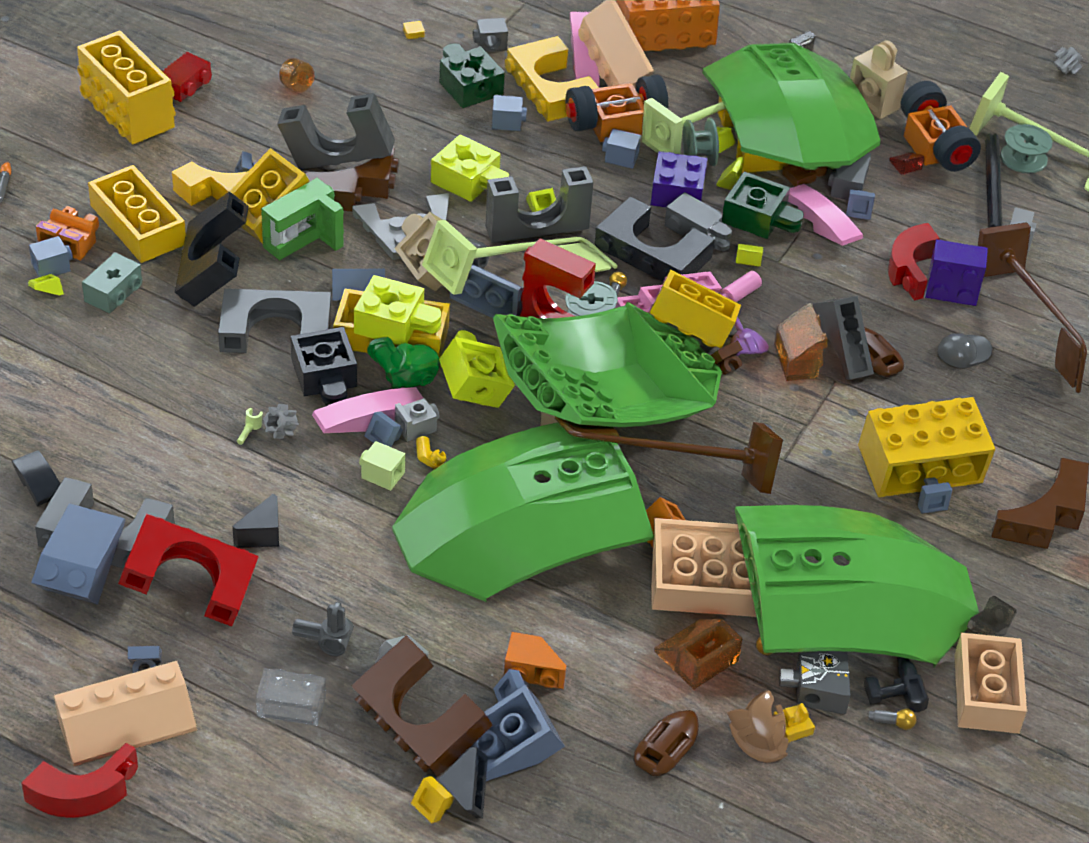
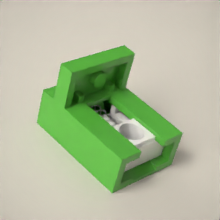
M316 178L261 208L263 248L278 260H281L318 238L335 251L344 247L343 207L334 201V190Z

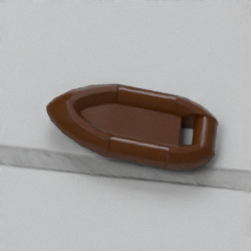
M864 327L873 372L884 377L902 372L904 360L898 351L882 335ZM890 361L893 363V364H890V365H888V366L885 365L886 363H888V362H890Z
M692 710L677 711L659 720L636 747L634 752L635 765L652 776L663 775L671 771L696 741L699 729L696 713ZM647 753L653 756L654 758L658 759L660 762L657 764L649 758H647Z

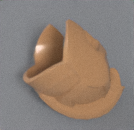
M770 690L757 695L745 709H735L727 712L731 721L730 729L739 747L750 757L767 763L786 757L788 755L786 750L789 744L788 739L785 737L786 721L781 704L775 706L777 715L773 716L771 713L774 698Z

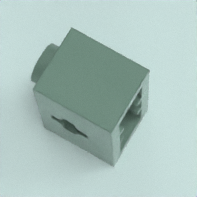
M114 253L82 281L84 302L110 314L130 294L140 288L142 284L141 265L120 254Z

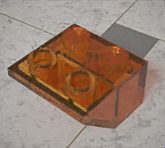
M812 303L804 305L777 325L774 346L786 381L817 379L819 368L823 367L822 353L823 348L827 347V336L820 328V316L815 314Z
M699 619L654 647V652L695 690L739 661L743 638L723 619Z

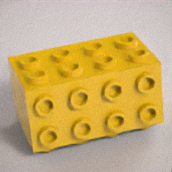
M121 31L77 47L79 59L77 70L81 77L80 92L85 99H88L93 104L96 111H100L105 116L107 122L112 124L122 137H125L133 145L175 128L174 117L176 112L173 107L172 97H174L171 80Z
M974 397L868 411L858 443L878 497L921 492L922 486H925L924 479L933 477L937 479L938 484L949 482L951 487L983 483L996 450Z

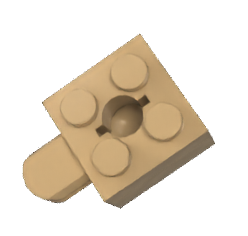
M883 41L875 45L873 49L855 57L850 76L865 99L871 113L879 119L900 109L908 71L895 63L897 48L890 41Z
M429 211L424 218L420 215L412 214L404 220L402 230L406 236L394 249L417 281L437 291L442 284L422 266L436 223L442 220Z

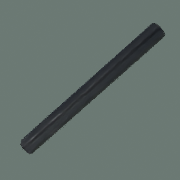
M988 133L985 140L988 228L1002 226L999 136Z

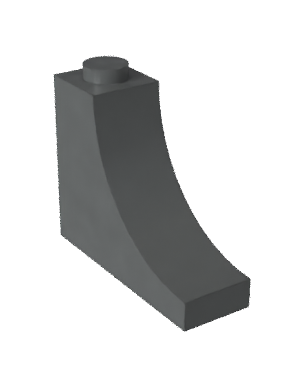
M858 296L836 298L808 304L813 330L823 333L833 345L841 362L845 380L874 374Z

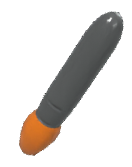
M5 162L0 168V204L4 200L9 176L11 175V165L9 162Z

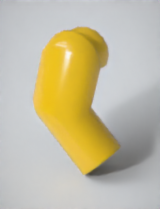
M420 436L416 439L417 458L420 462L433 469L444 464L447 458L444 451L440 454L439 449L432 452L430 440L426 436Z

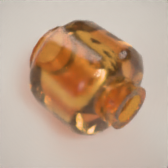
M298 58L286 60L279 72L281 83L296 92H303L309 89L315 78L313 67Z

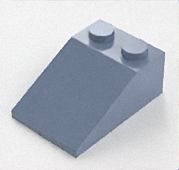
M69 504L40 555L31 583L43 590L98 604L126 519Z
M526 685L484 712L493 726L471 746L479 748L488 756L486 781L539 764L565 747L542 704Z

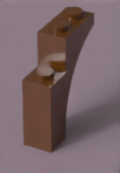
M393 148L391 156L373 158L364 164L346 170L302 172L306 174L309 181L318 178L326 185H329L334 190V201L343 207V211L352 212V206H356L357 202H361L362 196L389 198L390 189H395L396 174L394 173H398L399 158H395V148Z
M1061 458L1055 475V482L1050 490L1041 498L1026 506L1009 510H998L991 537L1048 549L1054 532V525L1079 530L1085 512L1089 463Z

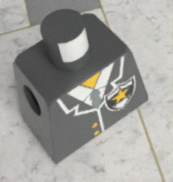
M802 652L798 656L796 669H780L779 687L796 688L797 703H803L805 707L846 714L851 696L848 652Z

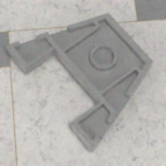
M449 194L426 196L428 210L442 220L447 221ZM375 203L352 206L354 218L361 220L363 228L376 237V242L392 260L402 259L394 248L406 236L402 230V224L407 217H393L380 220ZM419 213L417 215L424 218L427 214Z

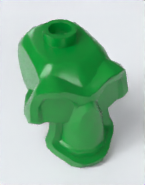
M382 337L372 340L367 348L368 355L385 370L386 380L391 384L392 389L412 388L420 385L426 386L434 380L439 371V356L436 351L427 345L403 343L395 347L391 338Z

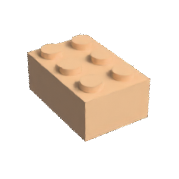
M961 633L954 655L958 727L1019 734L1027 713L1022 640L1019 638Z

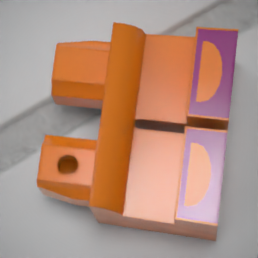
M66 206L62 211L53 209L47 222L41 220L36 225L37 239L40 242L59 236L64 245H69L72 257L81 261L96 243L95 232L99 228L98 217L92 214L80 218L75 208Z

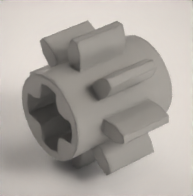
M1072 46L1069 49L1062 47L1054 54L1058 58L1054 64L1065 75L1069 71L1075 74L1082 68L1079 62L1083 57Z
M287 404L268 407L269 412L263 418L266 427L265 432L274 433L273 437L276 439H283L284 436H293V431L299 425L296 417L297 411L288 410Z

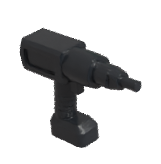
M897 657L900 678L894 679L893 685L880 687L877 678L874 676L865 677L864 687L870 704L879 703L882 699L903 695L908 709L913 712H921L928 707L929 698L921 675H918L916 667L910 662L909 658Z

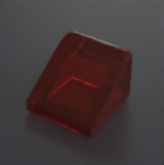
M909 152L890 157L889 161L903 175L922 170L925 157L921 154Z

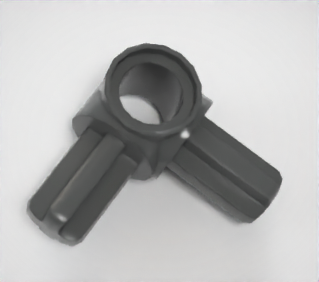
M335 602L334 605H328L327 619H324L322 624L297 619L293 623L292 634L298 637L317 640L323 652L332 656H341L346 651L354 626L345 617V608L342 607V604Z

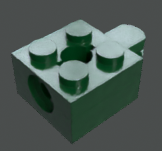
M453 43L443 48V59H440L439 83L462 109L494 99V95H504L505 72L482 47L465 51L459 44Z
M743 172L725 198L722 223L768 239L775 227L790 233L798 232L801 229L804 214L802 210L787 206L790 187Z

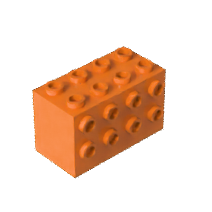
M615 0L643 51L685 49L686 47L704 48L716 45L720 10L718 0Z

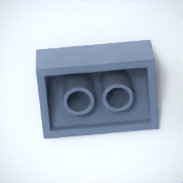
M472 264L462 293L453 295L450 292V298L491 318H494L495 314H513L520 317L523 303L521 295L524 287Z

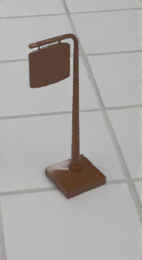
M1024 222L980 229L978 246L988 248L984 277L1015 272L1066 327V329L1061 328L1059 333L1055 368L1072 388L1076 387V393H1080L1087 357L1086 343L1025 269L1031 226ZM1069 332L1076 338V340L1080 343V345H1079V344L1075 341V339L1069 334Z
M555 416V420L568 434L578 438L740 460L743 462L741 475L760 493L771 494L783 444L781 437L764 423L753 422L748 447L741 450L619 437L618 432L611 426L580 425Z

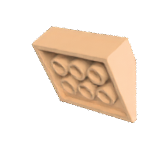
M655 518L651 583L652 610L756 617L738 524Z

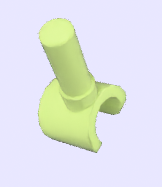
M252 408L246 411L245 427L237 439L238 444L242 445L252 430L261 428L262 411L257 416H252Z

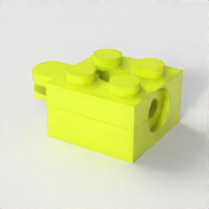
M463 135L456 137L431 159V183L470 202L485 189L487 190L488 179L509 177V173L500 169L501 153Z
M373 275L354 308L355 334L373 339L389 337L395 345L408 343L414 330L434 334L441 328V310L424 304V288Z
M458 331L439 358L453 399L499 408L515 387L513 380L508 375L501 348L477 342L475 335L468 331Z

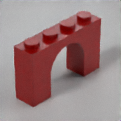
M540 238L532 247L529 246L523 257L525 271L522 276L524 288L521 295L523 303L520 317H575L554 303L546 286L558 288L581 298L594 284L596 263Z
M146 513L118 584L147 595L154 575L161 564L176 558L195 561L209 572L213 580V592L204 616L232 627L259 556Z

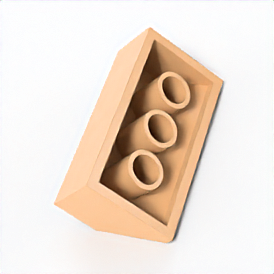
M605 0L583 17L578 30L579 38L585 43L591 60H594L600 77L605 80L608 87L632 83L636 90L638 78L653 74L654 70L615 0Z
M177 661L54 695L57 718L73 766L112 756L125 743L130 744L134 748H139L197 731L186 683Z

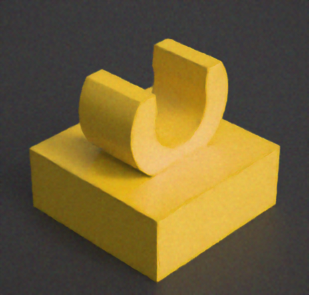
M803 703L783 709L786 721L785 737L789 742L814 734L815 726L809 718V713Z
M430 776L423 778L411 804L431 823H435L441 820L444 812L450 808L455 797L442 784Z

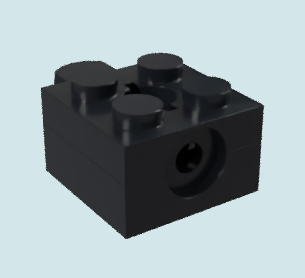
M344 327L290 336L291 360L304 397L320 394L326 406L347 399V389L357 387V362Z

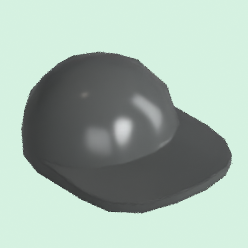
M952 333L942 339L937 353L945 363L953 367L968 368L988 361L992 354V345L985 337Z

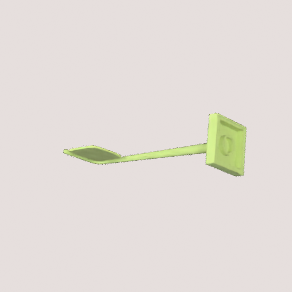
M1002 72L999 73L983 95L969 129H971L974 135L977 136L994 115L998 117L1003 116L1020 125L1037 126L1045 130L1053 141L1089 158V150L1006 108V104L1001 101L1009 76ZM1089 178L1085 184V190L1089 191Z
M653 98L644 101L642 142L656 153L660 151L681 154L682 129L685 120H690L694 123L726 107L722 101L679 118Z
M440 220L436 223L422 266L453 295L461 294L474 259L525 251L536 242L476 248L446 220ZM570 237L545 240L554 245H560L558 247L596 263L595 272L610 270L611 267L616 269L618 267L615 262L585 238Z

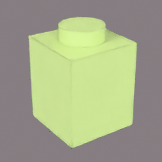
M375 441L370 449L365 450L360 457L361 478L391 491L405 473V453Z

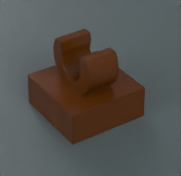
M737 340L711 355L715 359V364H720V369L724 375L732 371L729 367V362L735 370L742 366V361L736 354L742 351L743 348Z

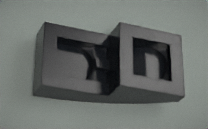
M37 450L12 460V464L23 486H27L36 506L51 501L60 486V482L41 452Z

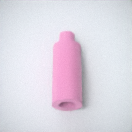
M750 271L722 289L720 295L738 302L762 285V280L758 273Z

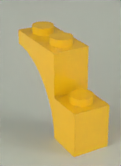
M192 161L172 171L173 191L191 206L210 196L218 200L228 193L247 172H215L205 169Z

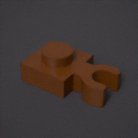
M789 164L783 167L782 175L796 187L816 181L817 176L826 175L828 167L824 166L809 170Z

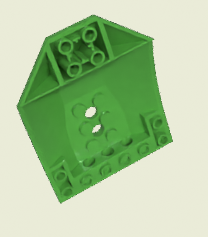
M795 43L751 44L702 70L703 75L716 89L729 113L742 152L809 170L824 166L837 169L841 166L853 164L880 145V137L874 117L861 92L851 78L836 63Z
M628 301L622 307L575 317L535 318L532 316L519 317L513 314H495L493 318L508 375L538 411L580 425L634 427L684 419L709 409L716 403L722 370L715 364V359L705 353L697 339L683 334L669 324L659 322L654 316Z
M558 422L510 434L453 457L427 474L392 526V531L412 573L485 602L488 597L546 570L596 553L654 539L635 474L618 444L574 437L568 434ZM569 468L570 470L575 472L568 473L565 472L563 469ZM543 474L545 477L550 478V481L540 483L534 477Z
M735 506V515L764 653L811 651L862 652L914 659L932 663L935 667L959 640L960 634L965 633L979 617L980 613L967 567L894 521L874 513L826 506ZM841 555L849 560V564L846 566L837 565L833 561V557ZM805 557H815L819 562L811 563Z

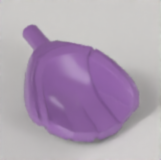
M737 317L734 324L737 332L731 339L730 344L738 340L743 350L736 354V356L767 352L769 346L764 338L752 329H744Z

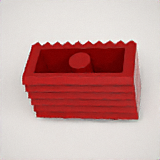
M187 51L179 59L177 58L173 64L168 65L164 71L162 70L171 80L174 97L172 98L179 102H182L188 96H193L199 87L203 84H208L212 78L211 62Z

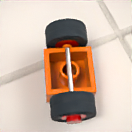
M660 75L638 78L636 90L632 83L591 89L589 86L574 87L566 92L565 110L570 126L574 131L593 129L600 142H604L605 137L609 138L613 129L642 136L644 101L653 98L668 109V92L665 82Z
M921 81L906 90L900 103L901 109L907 117L904 137L924 165L940 163L944 169L951 172L961 171L973 164L980 154L981 144L951 105L947 106L946 96L939 86L932 81Z

